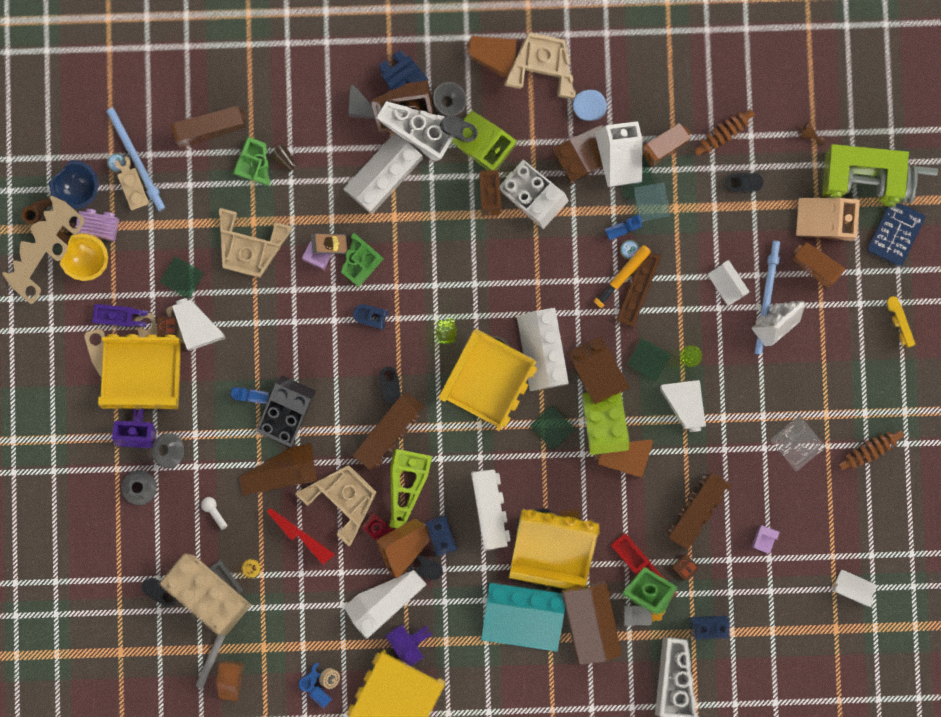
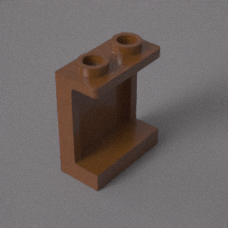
M499 170L480 171L481 216H499L501 210Z

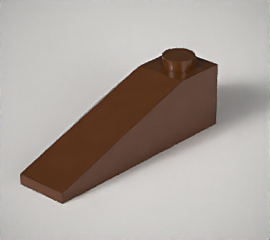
M312 443L291 447L241 475L239 478L243 496L319 481Z

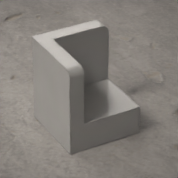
M633 605L624 606L625 626L652 624V612L646 608Z

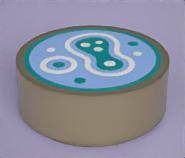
M114 153L108 158L107 165L114 173H121L122 171L117 168L115 161L119 160L120 165L125 166V157L122 154Z
M627 240L621 245L620 253L625 259L630 260L639 249V245L633 240Z

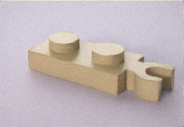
M125 157V166H121L119 160L115 161L117 168L122 171L117 176L130 209L134 210L150 203L136 168L130 170L131 161L129 157Z

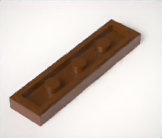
M650 252L647 258L637 267L616 321L634 328L662 256Z

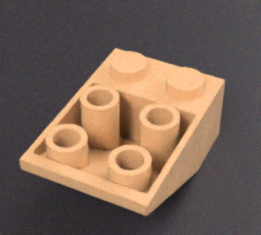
M799 198L796 236L855 240L858 231L860 200L845 198Z

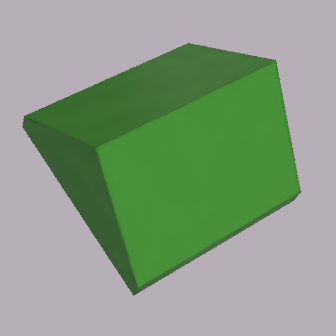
M644 567L623 592V595L657 615L665 612L677 586Z

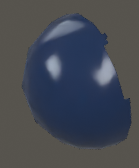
M77 160L68 162L49 181L51 195L66 202L73 209L84 208L92 203L97 196L99 187L97 174L92 167Z

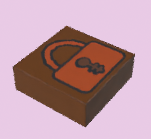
M157 317V336L176 335L177 337L178 322L176 317Z
M684 554L672 566L685 581L699 569L687 554Z

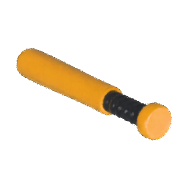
M642 245L610 282V286L598 299L594 300L600 308L604 307V303L609 296L647 258L651 252L650 249Z

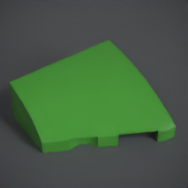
M250 137L245 138L233 174L269 186L266 144Z
M353 233L351 237L353 239L350 250H347V260L343 264L341 272L360 287L384 258Z

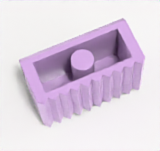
M85 208V211H79V214L84 218V224L78 233H89L101 240L115 242L119 219L115 217L114 213L104 212L101 215L96 214V210ZM79 218L77 219L76 228L80 223Z

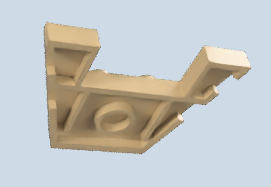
M529 32L525 37L504 86L521 89L524 82V73L527 70L559 77L557 96L575 99L576 92L573 90V77L569 70L568 64L570 62L565 40Z
M220 208L223 268L261 278L293 227L275 222L270 241L235 233L232 231L237 212Z
M348 465L298 491L296 495L309 506L323 492L350 519L337 533L350 546L377 492Z

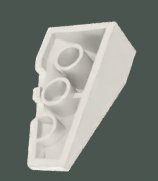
M386 101L376 119L435 162L443 157L453 140V137L441 130L440 123L445 118L444 116L418 111Z
M412 570L397 579L394 578L359 593L344 609L353 624L367 639L427 584Z

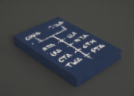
M896 203V206L893 207L888 206L866 251L902 267L926 215L901 203Z

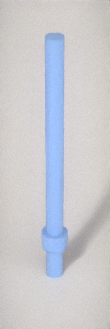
M114 108L107 110L113 125L147 188L146 192L149 198L153 199L158 211L163 210L165 206L159 196L160 192L156 186L154 187Z
M779 241L772 242L771 254L768 255L767 263L769 267L760 317L769 314L776 265H779L780 259L778 257ZM758 336L754 353L762 355L764 344Z

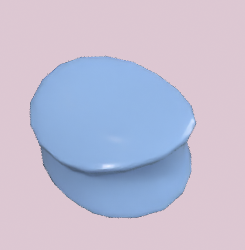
M585 90L575 97L573 109L579 118L594 121L605 114L607 103L600 92Z

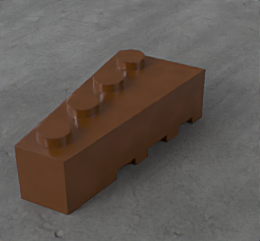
M406 392L396 401L353 456L369 470H372L374 467L379 468L385 460L383 456L387 452L390 454L397 446L395 444L397 439H402L409 431L407 427L419 419V413L425 406Z
M713 472L708 473L707 476L704 474L698 482L700 487L697 491H692L687 499L690 501L686 508L684 506L681 508L677 515L679 517L676 524L672 523L667 530V533H669L667 538L685 550H689L702 531V525L706 524L712 516L713 508H716L723 500L724 491H729L732 487V484Z

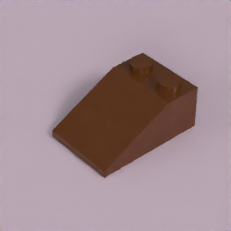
M428 80L405 84L371 100L378 132L392 131L376 119L386 101L435 115Z
M602 125L553 148L552 153L570 185L603 168L595 132L601 129Z
M602 336L567 352L573 369L594 405L629 388Z

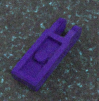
M94 304L92 323L144 328L147 323L132 321L133 314L148 316V311L137 310L132 307Z

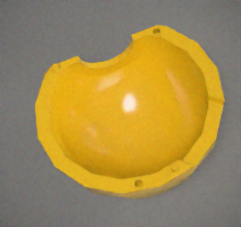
M83 232L71 235L67 245L68 249L60 260V266L73 279L87 281L97 278L107 267L108 252L102 240L93 234Z

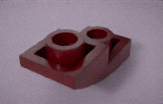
M373 512L361 526L375 540L394 531L393 528Z

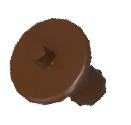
M810 121L806 122L804 126L799 125L798 128L801 130L798 137L816 140L815 143L819 146L825 143L826 138L816 134Z

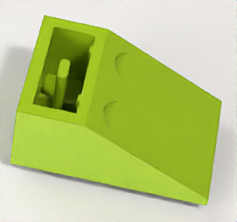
M471 110L464 121L476 127L478 132L476 139L465 143L453 138L451 143L487 171L497 170L515 148L517 141L502 129ZM465 128L463 130L465 138H471V129Z

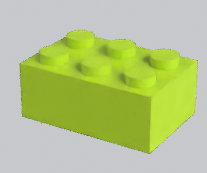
M621 392L594 405L588 393H582V406L590 455L629 450V437Z

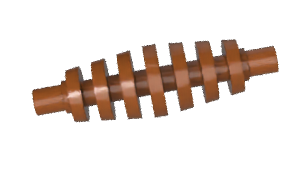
M751 109L745 114L739 112L737 114L738 119L732 116L730 117L731 122L727 119L723 121L724 126L719 123L717 125L718 130L713 128L711 130L712 135L710 133L706 135L707 141L704 138L700 140V146L694 149L695 154L699 156L703 152L710 153L712 152L711 147L715 150L719 148L718 143L723 146L726 144L725 140L730 142L732 140L731 135L734 138L738 135L736 129L741 132L743 130L742 124L747 127L749 119L754 117L755 113Z
M901 430L894 434L887 432L885 433L886 438L884 435L878 436L879 441L876 437L872 438L871 442L869 440L865 441V447L862 444L858 446L859 452L854 449L852 451L853 456L850 454L846 455L845 461L838 464L842 471L848 467L855 469L857 468L856 463L862 466L864 465L863 459L866 463L872 462L871 458L877 460L879 458L878 454L880 456L885 454L884 449L887 452L891 450L890 444L892 447L897 445V440L904 437Z

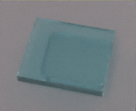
M664 182L634 188L638 214L641 216L642 221L670 216Z

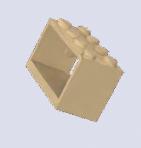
M184 554L160 583L218 635H227L252 605L195 555Z

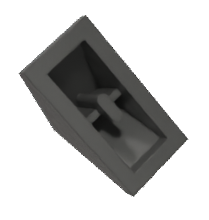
M352 85L349 97V117L375 119L372 105Z

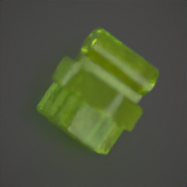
M454 318L437 321L436 336H438V343L449 344L455 342L457 327L454 326Z
M694 345L686 346L680 354L681 362L687 367L697 366L702 360L701 350Z

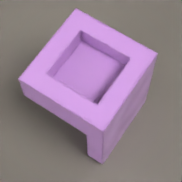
M310 241L302 259L325 270L332 254L312 253V241Z
M759 525L751 547L770 553L774 540L778 538L780 532Z

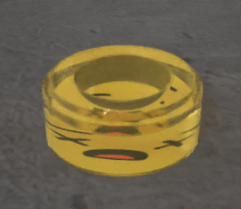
M255 559L246 560L241 567L243 575L247 578L257 577L261 572V564Z

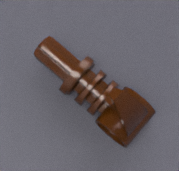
M43 199L31 206L25 207L21 212L22 220L30 226L40 221H47L43 211L53 204L51 199ZM35 212V219L28 221V214ZM59 230L56 236L68 245L70 237Z

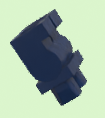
M401 50L393 55L394 60L397 62V65L393 68L387 60L378 66L382 79L390 91L407 83L428 80L427 76L419 69L410 55L407 57Z
M446 515L426 522L437 556L457 550L453 535L450 534L451 529Z
M707 616L689 617L690 637H694V639L730 638L729 618L727 616H709V619H707Z

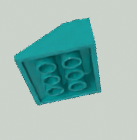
M489 582L481 640L558 652L565 610L562 593Z

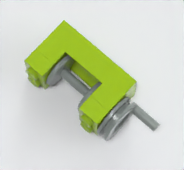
M832 144L825 152L822 197L842 198L850 192L852 183L876 185L879 203H884V206L893 207L896 206V203H905L906 201L912 204L916 194L918 174L937 176L938 168L911 166L910 168L908 165L909 152ZM853 174L877 176V178H876V177H866V176H856V175H853Z

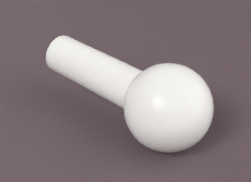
M212 497L204 498L201 503L202 509L212 515L221 530L225 529L228 525L216 509L217 503Z

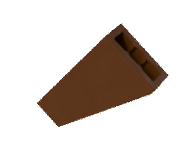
M238 106L178 121L170 124L176 143L183 149L246 127L244 121H247L244 110L240 111Z

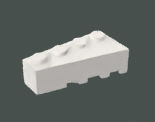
M663 637L655 715L659 717H698L695 707L696 701L693 692L687 640Z

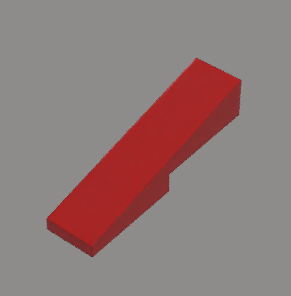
M270 508L267 510V513L291 540L299 537L323 565L336 555L274 509Z
M626 533L611 544V547L636 576L645 567L665 579Z

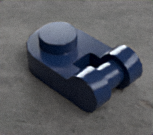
M365 304L358 305L354 309L353 316L358 323L385 330L386 324L384 322L389 315V311ZM373 313L378 315L377 321L372 320Z

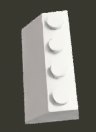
M394 133L347 184L344 190L372 215L423 159L422 154Z
M555 308L538 310L517 316L523 354L537 361L535 364L537 370L533 378L528 377L530 391L568 385Z
M495 469L472 473L484 550L505 547L507 542L511 541L509 530L505 531L504 523H507L506 511L501 510V504L504 503L503 493L498 492L497 485L501 484L500 475L495 473Z

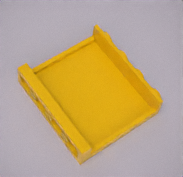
M475 329L438 399L444 402L448 400L495 425L498 427L497 430L500 431L502 426L506 428L511 418L508 414L510 411H515L520 402L517 400L519 394L525 393L529 385L526 383L528 377L533 378L537 367H535L537 361Z
M108 334L107 337H102L101 397L98 399V405L101 409L179 408L181 341L179 337H176V335L157 337V335L152 334L146 335V337H138V335L128 334L126 337Z
M522 510L509 578L565 589L576 585L587 587L599 524L592 521L575 520L572 517L565 518L554 514L538 513L534 510Z
M383 650L381 654L377 653L372 664L375 667L373 671L368 670L364 681L367 683L364 689L359 688L355 696L358 699L356 704H351L346 713L349 717H428L446 681L440 678L436 680L385 653L386 650Z

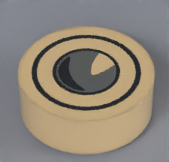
M332 668L325 669L320 676L321 685L328 689L334 688L340 680L339 673Z

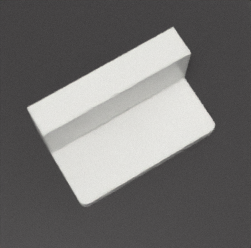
M729 260L708 274V277L728 306L749 293V290Z
M841 570L832 591L871 607L874 601L871 598L876 589V584Z

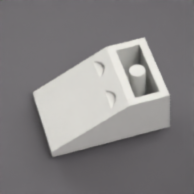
M638 121L606 125L597 130L595 136L608 187L642 182V136Z
M524 160L500 185V191L543 229L568 202L563 191Z
M803 301L777 303L769 309V314L763 315L755 321L756 325L752 327V330L764 346H773L800 322L805 304Z

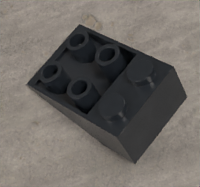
M281 375L275 383L256 432L292 447L314 399L316 390Z

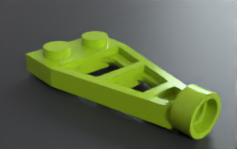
M394 449L390 466V527L399 528L407 522L428 477L432 456ZM402 471H410L416 474L412 487L403 488L401 486L400 474ZM399 492L410 494L406 507L398 505Z

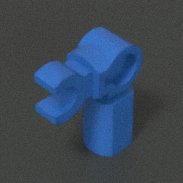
M640 215L633 216L627 219L625 223L621 222L605 229L609 241L627 234V231L632 232L643 227L641 224L643 221Z
M234 387L231 388L230 396H232L233 400L246 401L248 399V402L267 404L270 393L250 390L248 392V389Z
M315 663L312 667V672L310 674L307 673L299 681V687L302 691L311 693L309 696L324 709L332 698L319 686H314L318 682L316 679L321 676V673L316 672V667L319 664Z

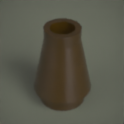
M283 144L270 153L273 156L272 159L283 166L288 172H291L298 166L287 146L284 147Z

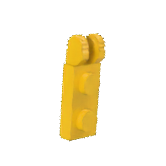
M891 296L886 303L888 310L894 313L892 320L895 327L900 329L901 334L898 335L900 342L906 348L915 345V341L903 308L898 301L899 299Z

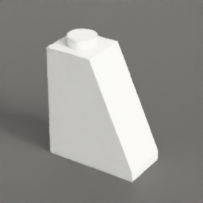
M187 298L176 301L177 305L172 306L187 350L191 351L225 339V335L193 301H187Z
M700 380L660 386V391L684 429H689L690 432L701 431V427L706 426Z

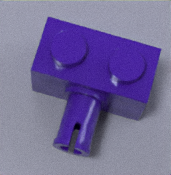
M132 409L131 422L114 421L112 440L117 447H153L157 430L153 423L143 422L145 409Z
M402 624L388 633L386 638L402 662L412 666L424 658L418 648V644L432 636V633L428 631L422 635V633L428 630V627L424 625V627L411 635Z

